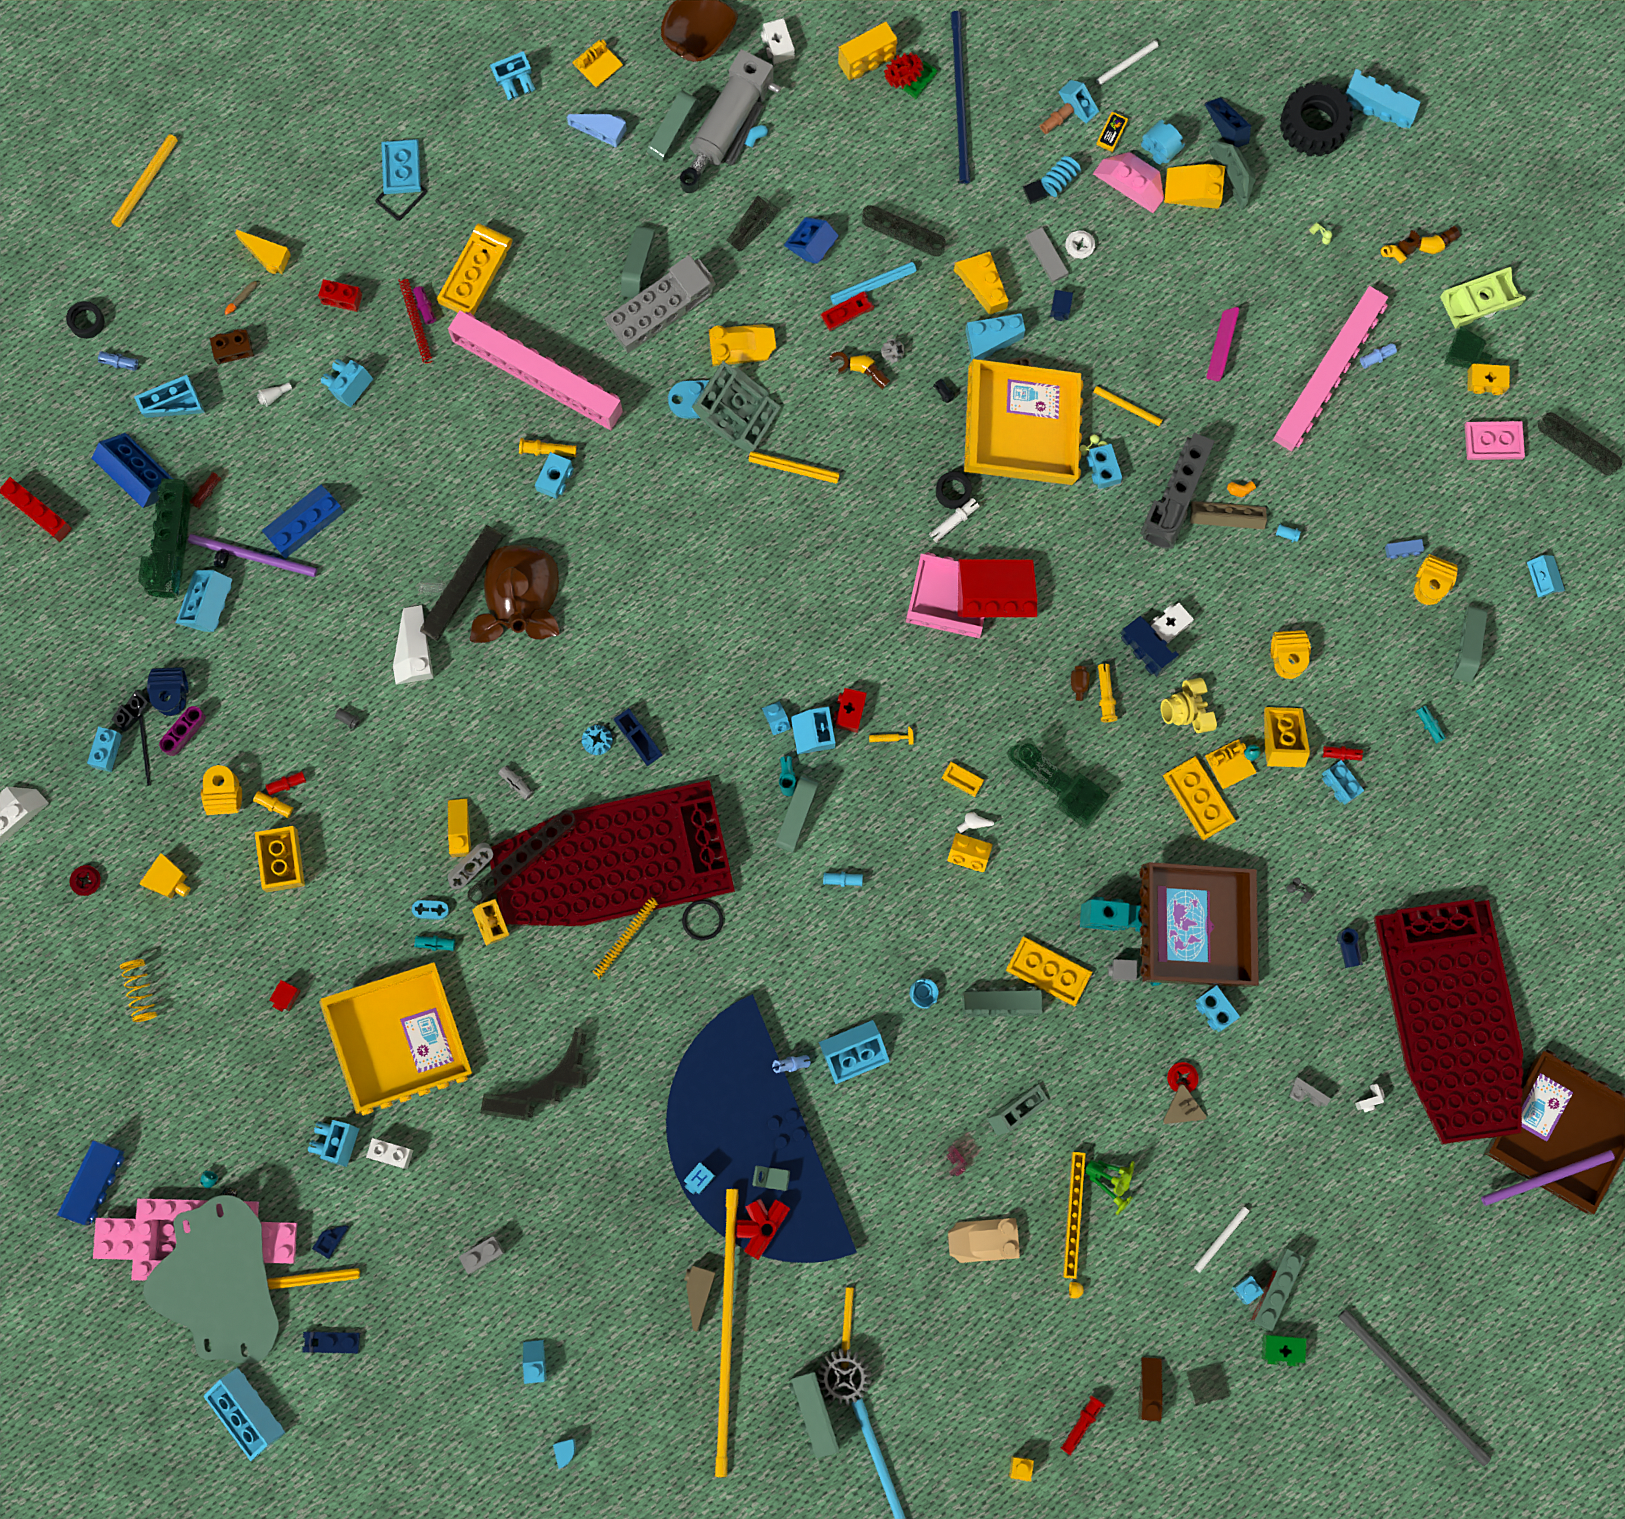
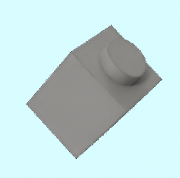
M1113 959L1111 964H1108L1107 970L1108 976H1111V981L1135 982L1137 980V960Z

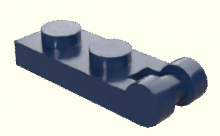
M303 1332V1338H305V1344L302 1346L303 1353L359 1354L360 1333ZM313 1338H319L318 1346H312Z

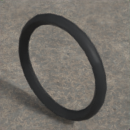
M699 900L691 903L683 913L682 923L684 930L690 937L696 940L704 941L715 937L723 926L721 910L716 904L708 900ZM708 904L717 911L719 925L711 935L697 936L688 929L686 923L687 914L694 906Z

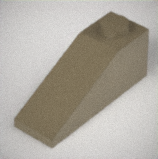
M696 1266L687 1269L684 1280L687 1281L686 1287L693 1331L697 1332L716 1273Z

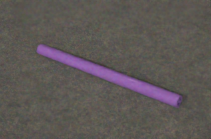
M190 534L188 538V543L216 551L222 550V552H228L234 556L307 576L316 577L318 571L314 567Z
M1609 1150L1482 1196V1203L1484 1206L1576 1174L1614 1160V1155Z

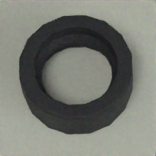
M81 301L72 305L66 316L67 325L71 331L79 338L84 339L97 336L102 331L105 323L104 315L97 305L88 301ZM82 311H92L96 315V321L93 326L88 329H79L75 325L76 316Z
M952 471L940 477L936 485V497L940 504L949 509H957L958 507H963L969 501L972 487L967 476L963 473ZM950 480L961 482L965 489L964 495L959 500L947 499L943 494L944 484Z

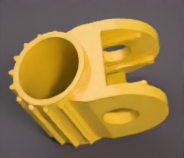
M1428 554L1415 575L1417 580L1414 586V594L1417 600L1425 605L1437 604L1449 590H1452L1457 577L1458 565Z
M1304 630L1273 633L1270 654L1274 660V668L1281 677L1285 679L1297 678L1309 664L1311 647L1309 638ZM1289 659H1292L1295 664H1291Z
M212 766L203 776L201 799L207 815L238 813L241 808L242 788L239 786V780L225 766ZM224 780V783L218 786L219 782Z

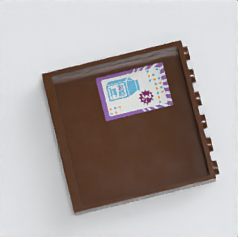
M1543 1050L1538 1052L1522 1082V1133L1492 1138L1484 1154L1529 1180L1611 1150L1614 1160L1540 1186L1587 1215H1594L1625 1157V1094L1609 1089V1085L1603 1081L1598 1080L1597 1082L1586 1071H1578L1573 1068L1574 1065L1571 1062L1561 1061L1556 1058L1557 1055L1552 1051Z

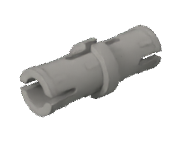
M507 765L499 771L498 774L510 784L509 787L515 789L525 800L534 793L522 781L523 778L517 776Z

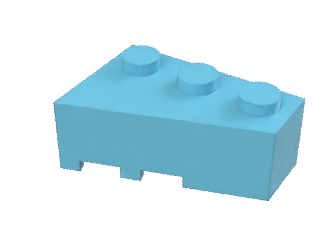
M1022 313L968 322L965 331L971 360H981L987 356L989 357L998 350L1004 349L1023 339L1025 327Z
M187 375L134 396L140 412L145 418L205 413L192 381Z

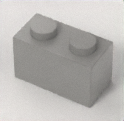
M492 1236L458 1258L468 1275H471L506 1253L496 1236Z

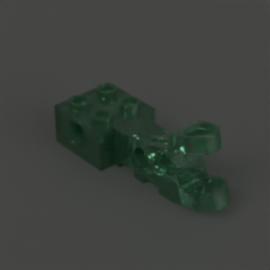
M1032 744L1013 745L1008 750V758L1014 765L1059 798L1054 807L1084 829L1087 828L1110 797L1107 792L1080 772L1074 780L1045 758L1042 752ZM1016 749H1017L1016 755H1017V758H1018L1019 760H1017V759L1014 757V751H1015Z

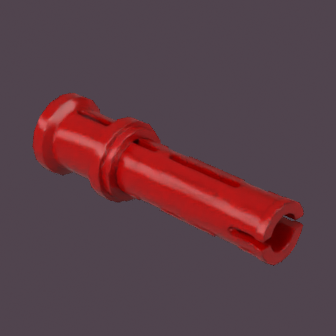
M1090 1395V1401L1084 1410L1080 1411L1081 1416L1060 1447L1069 1455H1072L1091 1423L1096 1422L1098 1413L1106 1406L1092 1395Z

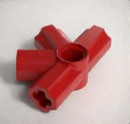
M761 1199L751 1203L745 1208L752 1220H737V1238H751L744 1252L757 1260L762 1256L790 1210L789 1207L776 1199L768 1212ZM765 1224H769L773 1228V1232L769 1236L763 1235L761 1232V1228Z

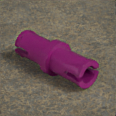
M418 286L414 288L413 293L418 303L417 308L421 311L425 324L429 325L436 322L437 319L431 308L432 303L428 300L424 287Z

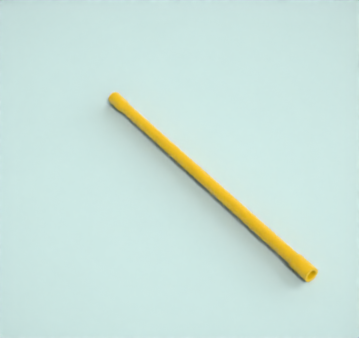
M726 1189L727 1213L718 1438L715 1462L716 1477H727L728 1466L727 1440L738 1189Z

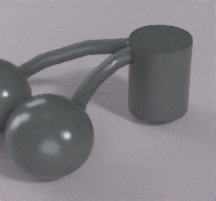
M1296 877L1293 879V884L1287 885L1286 890L1289 893H1294L1295 891L1304 893L1301 902L1307 904L1312 895L1303 883L1301 885L1306 889V892L1296 889L1295 885L1301 883V879Z

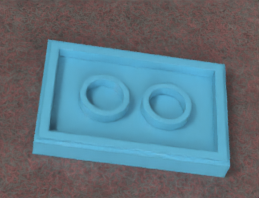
M418 139L381 142L384 194L421 192Z

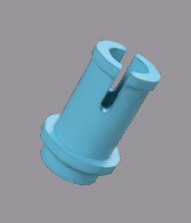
M1279 524L1276 536L1292 540L1291 542H1298L1301 531L1298 528L1295 530Z

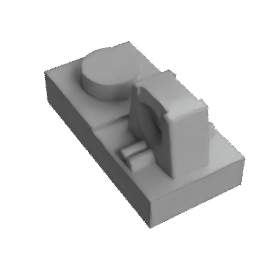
M1298 1077L1294 1078L1291 1082L1293 1087L1289 1097L1297 1102H1300L1307 1095L1313 1105L1324 1107L1331 1100Z

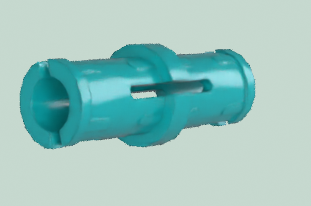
M1427 705L1416 711L1425 725L1424 729L1429 731L1436 744L1447 738L1437 724L1438 720L1434 719L1428 710Z
M416 935L414 946L415 948L432 949V951H437V949L454 951L455 939L438 938L436 935L433 937Z

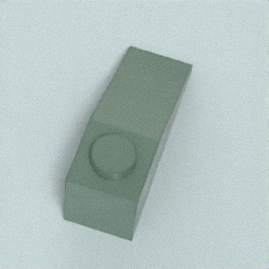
M1038 1084L1000 1108L987 1120L997 1136L1005 1134L1016 1128L1049 1100Z

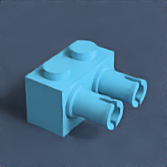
M524 51L490 65L498 86H503L508 101L513 100L510 92H512L514 99L519 97L513 84L515 79L520 80L525 94L530 93L527 85H529L531 92L536 90L530 78L532 71Z
M336 359L335 362L339 363V365L333 362L332 368L340 372L337 378H334L330 374L325 373L324 376L328 379L321 377V383L328 386V389L340 402L351 407L373 378L358 363L350 360L346 364L342 360Z
M332 1120L331 1124L318 1121L316 1126H320L322 1129L315 1127V1133L325 1135L327 1138L325 1144L312 1140L309 1144L316 1148L308 1146V1152L321 1155L320 1159L347 1167L359 1128Z

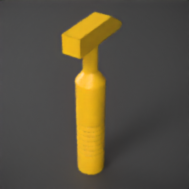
M909 726L908 735H869V742H891L908 739L909 745L914 744L913 730Z

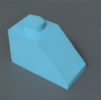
M1070 80L1058 91L1064 103H1069L1073 107L1074 113L1085 123H1088L1099 112L1084 83Z
M544 1340L523 1342L524 1384L547 1381Z

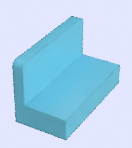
M1542 555L1527 562L1538 597L1565 591L1554 556Z

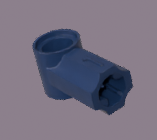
M1351 928L1340 931L1337 935V941L1341 947L1345 968L1363 965L1358 945V933ZM1345 933H1349L1351 935L1350 943H1347L1344 940Z

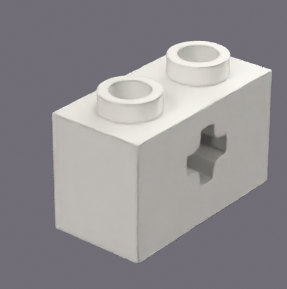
M784 18L763 24L761 38L763 43H767L768 48H766L768 58H772L774 64L794 59V47Z
M1178 603L1175 606L1170 605L1165 609V614L1161 618L1157 616L1149 624L1156 631L1155 634L1161 641L1164 639L1169 643L1190 626L1194 619ZM1167 622H1173V625H1166Z
M372 1138L366 1158L408 1169L413 1150Z

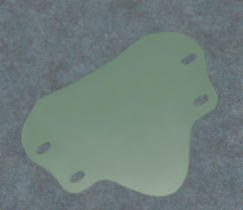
M231 1195L217 1196L199 1208L182 1212L175 1217L173 1223L176 1237L175 1249L149 1274L144 1284L143 1295L153 1310L191 1330L196 1353L202 1359H227L236 1363H256L268 1355L279 1330V1322L269 1294L262 1254V1225L251 1208L238 1197ZM217 1204H221V1205H222V1208H223V1216H222V1217H218V1215H217V1211H216V1205H217ZM184 1220H188V1221H189V1225H190V1232H189V1233H185V1232H184V1228H183V1221H184ZM206 1338L211 1343L210 1352L205 1350L204 1340ZM243 1343L247 1345V1357L242 1355L241 1344Z

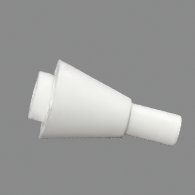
M288 382L280 387L261 389L257 397L261 405L265 404L268 407L283 393L291 390L292 387Z

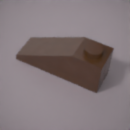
M1141 1357L1138 1419L1162 1422V1359Z

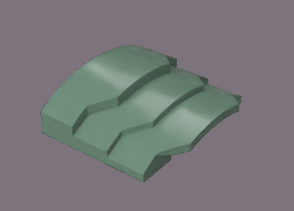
M724 361L721 362L704 390L692 405L696 414L711 429L730 443L747 452L755 450L781 408L769 398L766 389L755 383L739 368H732Z

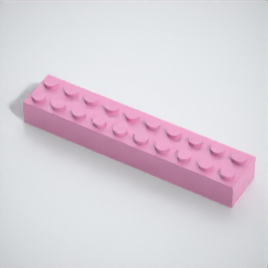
M459 310L448 327L454 343L609 430L613 429L623 413L620 398L616 394L611 392L608 394L598 384L594 383L592 385L582 375H574L566 366H558L550 357H542L537 350L531 347L529 349L524 347L521 341L515 338L513 340L508 338L505 332L492 329L490 324L485 321L480 322L476 320L475 316L469 312L464 313Z

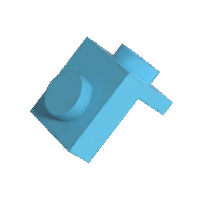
M780 701L762 708L773 735L790 729L787 715Z

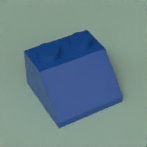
M805 217L785 242L784 246L805 261L818 264L824 258L828 249L834 245L839 235L827 221Z

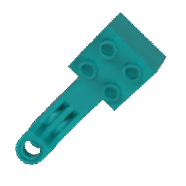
M1093 897V899H1089L1081 904L1080 927L1109 931H1124L1125 928L1132 927L1135 928V932H1140L1142 921L1139 919L1141 906L1123 903L1122 899L1104 901L1103 897Z

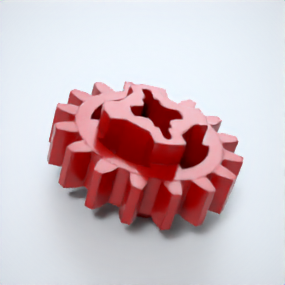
M903 53L902 57L897 55L896 60L891 59L892 63L886 65L887 69L884 70V73L891 87L895 86L897 89L901 85L904 88L906 84L911 86L912 81L917 82L916 77L922 76L920 72L924 71L923 63L917 54L913 55V53H910L907 56L906 53Z

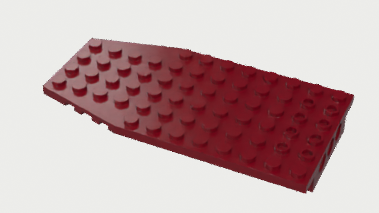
M710 780L560 813L529 830L519 833V835L513 838H509L491 847L493 857L490 860L499 909L505 925L585 927L638 915V912L643 913L641 909H644L643 906L648 907L645 903H649L648 899L653 901L651 898L658 903V905H655L656 908H652L655 911L735 893Z
M1474 899L1399 909L1393 914L1375 916L1373 919L1405 1070L1441 1145L1522 1133L1523 1048L1489 900L1474 902Z

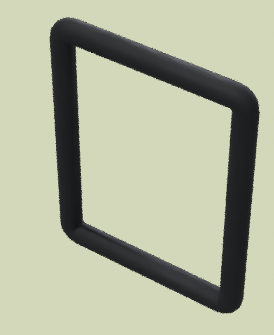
M421 185L423 192L399 217L380 202L385 195L384 192L375 201L393 218L400 221L426 195L427 190Z

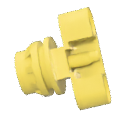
M1202 678L1185 680L1182 684L1183 692L1173 694L1169 699L1162 701L1161 715L1167 724L1174 723L1179 726L1192 723L1196 733L1214 731L1217 727L1214 712L1206 713L1205 711L1208 703L1202 701L1201 695L1208 691Z

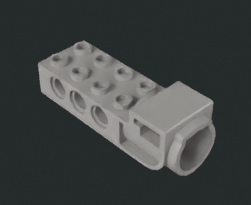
M688 255L669 268L667 275L605 317L606 325L625 351L630 353L706 300L711 295L712 288L716 284L700 259L694 261Z

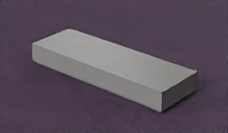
M1041 227L1027 234L1025 238L1051 283L1068 276L1067 269L1044 229Z

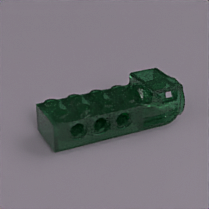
M162 478L161 484L158 485L157 489L159 503L157 502L155 505L157 518L153 522V532L155 534L150 545L152 553L149 557H141L138 582L145 588L144 591L149 596L177 598L179 597L193 491L185 480Z

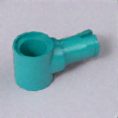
M784 756L780 758L781 774L779 786L783 795L793 796L797 783L792 767V757L787 756L786 762ZM786 783H792V786L784 787Z

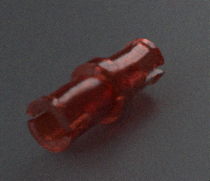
M211 472L204 484H200L198 492L189 502L200 509L208 496L213 494L212 491L222 478L218 477L216 473Z

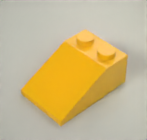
M1202 164L1167 168L1164 203L1219 209L1223 195L1225 166Z
M1265 707L1264 733L1267 766L1305 767L1310 750L1303 709Z

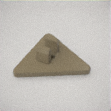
M1181 1084L1163 1122L1170 1124L1205 1120L1206 1115L1186 1087Z

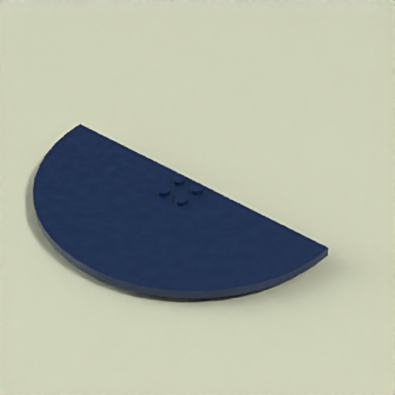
M752 994L732 1004L712 1019L695 1037L676 1070L671 1084L666 1114L667 1143L675 1175L695 1210L713 1229L725 1238L726 1189H738L735 1245L743 1249L746 1248L751 1238H737V1220H752L745 1207L761 1199L768 1212L776 1199L789 1207L790 1210L763 1252V1257L783 1262L815 1263L840 1259L857 1253L786 1075L784 1072L775 1073L773 1070L779 1068V1066L772 1067L773 1062L779 1060ZM699 1163H702L716 1177L701 1194L695 1192L693 1195L685 1187L687 1183L684 1180ZM761 1166L790 1171L787 1190L753 1186L755 1167ZM762 1172L759 1173V1182L762 1179ZM765 1224L762 1226L761 1232L763 1235L769 1236L772 1234L773 1228L771 1225Z

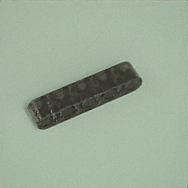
M867 205L862 211V223L866 227L935 257L943 255L946 245L943 236L873 205ZM869 214H871V215L874 216V218H871V219H870V218H867L866 216L869 215ZM890 222L891 225L885 226L883 223ZM906 229L908 232L901 233L899 230ZM921 236L924 238V240L919 241L916 239V237ZM934 244H939V245H941V247H940V248H935V247H933V245H934Z
M1552 412L1546 413L1538 422V429L1541 433L1604 475H1614L1622 467V459L1617 454ZM1545 421H1549L1552 426H1548ZM1561 431H1564L1567 434V437L1563 436L1561 434ZM1576 441L1581 442L1583 447L1578 446ZM1592 452L1597 453L1599 458L1594 457ZM1608 462L1612 463L1614 465V468H1611L1608 465Z

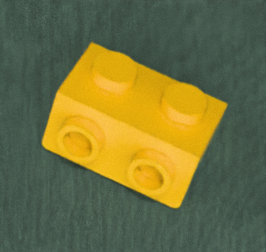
M956 833L947 861L975 871L984 872L993 844Z

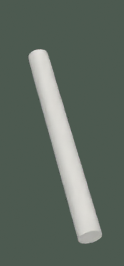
M1153 41L1097 78V83L1102 85L1156 49L1158 43Z
M1243 1206L1194 1266L1195 1270L1199 1273L1203 1270L1250 1212L1247 1208Z

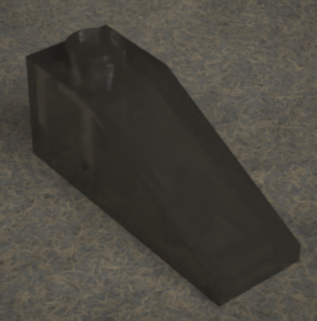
M757 195L726 241L741 252L770 225L780 209L768 199Z

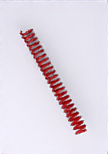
M399 279L398 282H400L399 285L402 289L401 292H403L404 302H406L407 312H409L410 322H412L413 332H415L414 335L415 339H417L418 349H420L421 359H423L422 362L431 363L433 361L424 362V360L431 359L432 356H430V349H428L429 346H427V339H425L426 336H424V329L421 326V319L418 316V309L415 306V299L412 296V289L409 286V279L402 281Z

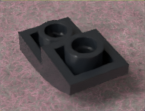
M135 690L125 705H120L111 720L123 732H126L151 705L150 699L141 690Z

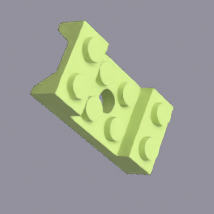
M1511 267L1447 289L1440 296L1455 329L1503 309L1506 311L1522 305L1526 300L1524 295L1517 292L1512 282ZM1480 293H1486L1488 300H1483L1480 297Z

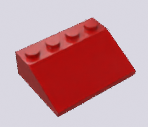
M958 559V617H1037V590L1033 559Z

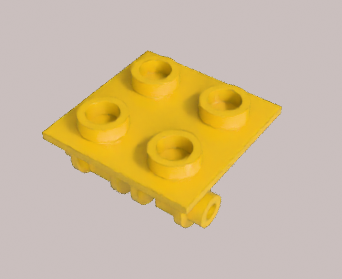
M603 39L601 41L598 40L572 62L596 88L623 66L606 47L607 44Z
M1239 739L1205 755L1222 789L1257 773L1251 761L1245 757L1244 750H1246V746L1244 743H1240Z

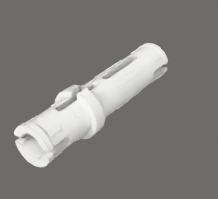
M971 498L963 507H958L953 515L930 532V537L932 538L938 533L933 539L937 543L961 521H966L967 517L980 507L979 504L976 503L970 507L976 502Z

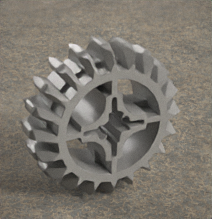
M839 1349L838 1356H836L835 1351H832L833 1358L831 1359L826 1355L825 1360L828 1363L821 1362L820 1366L824 1370L819 1369L817 1371V1374L822 1375V1377L817 1378V1382L823 1383L819 1388L820 1390L827 1389L824 1392L825 1397L832 1394L830 1397L831 1402L837 1397L838 1404H841L842 1399H845V1403L848 1405L849 1398H852L855 1403L857 1402L855 1395L863 1398L864 1394L861 1390L866 1392L869 1390L864 1385L871 1384V1379L865 1378L871 1376V1371H864L869 1368V1364L865 1363L862 1365L865 1360L863 1356L857 1360L858 1352L850 1356V1349H847L846 1355H843V1350ZM841 1361H848L853 1364L849 1365L847 1368H842L841 1366H839V1364L837 1365L836 1363ZM830 1368L837 1375L834 1383L831 1385L827 1379ZM857 1368L861 1373L858 1385L852 1379V1375ZM839 1372L844 1375L849 1373V1381L846 1379H842L839 1381V1379H841V1375L839 1374ZM841 1386H847L849 1389L852 1390L849 1392H839L835 1389H838Z

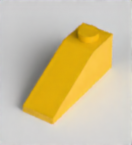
M236 230L235 234L239 241L268 272L283 274L291 256L288 248Z
M467 799L448 800L449 854L452 858L464 857L471 852Z

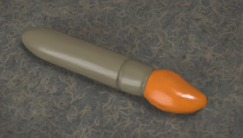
M257 281L248 284L236 299L226 307V315L234 312L240 303L256 288Z

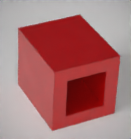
M280 980L269 1001L274 1003L272 1007L281 1012L284 1009L290 1011L301 990Z

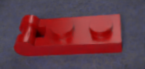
M865 291L821 313V318L829 332L875 308L872 302L868 301V295ZM861 302L863 306L859 307L857 303Z

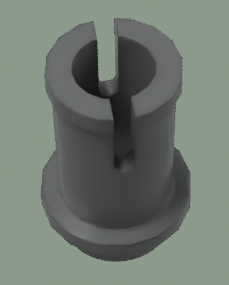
M339 708L335 714V719L345 723L350 729H356L360 724L361 720L358 715H352L342 708Z

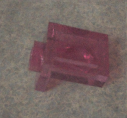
M952 1145L947 1149L948 1154L946 1156L952 1165L956 1163L958 1166L949 1174L950 1176L955 1174L958 1177L966 1171L964 1166L967 1165V1162L956 1147Z

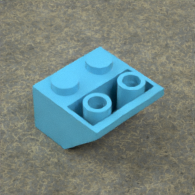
M829 707L811 709L791 717L797 755L835 748Z

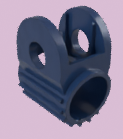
M183 667L152 668L147 681L149 699L152 706L163 715L175 716L185 708L186 693H189V686Z

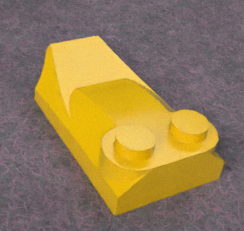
M764 324L725 328L717 325L708 329L713 366H720L722 361L728 365L766 361L772 351L776 349L774 327Z

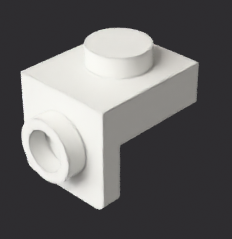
M1378 1084L1370 1086L1373 1094L1372 1098L1355 1103L1357 1110L1363 1109L1365 1113L1376 1109L1375 1105L1384 1102L1383 1098H1385L1383 1089Z

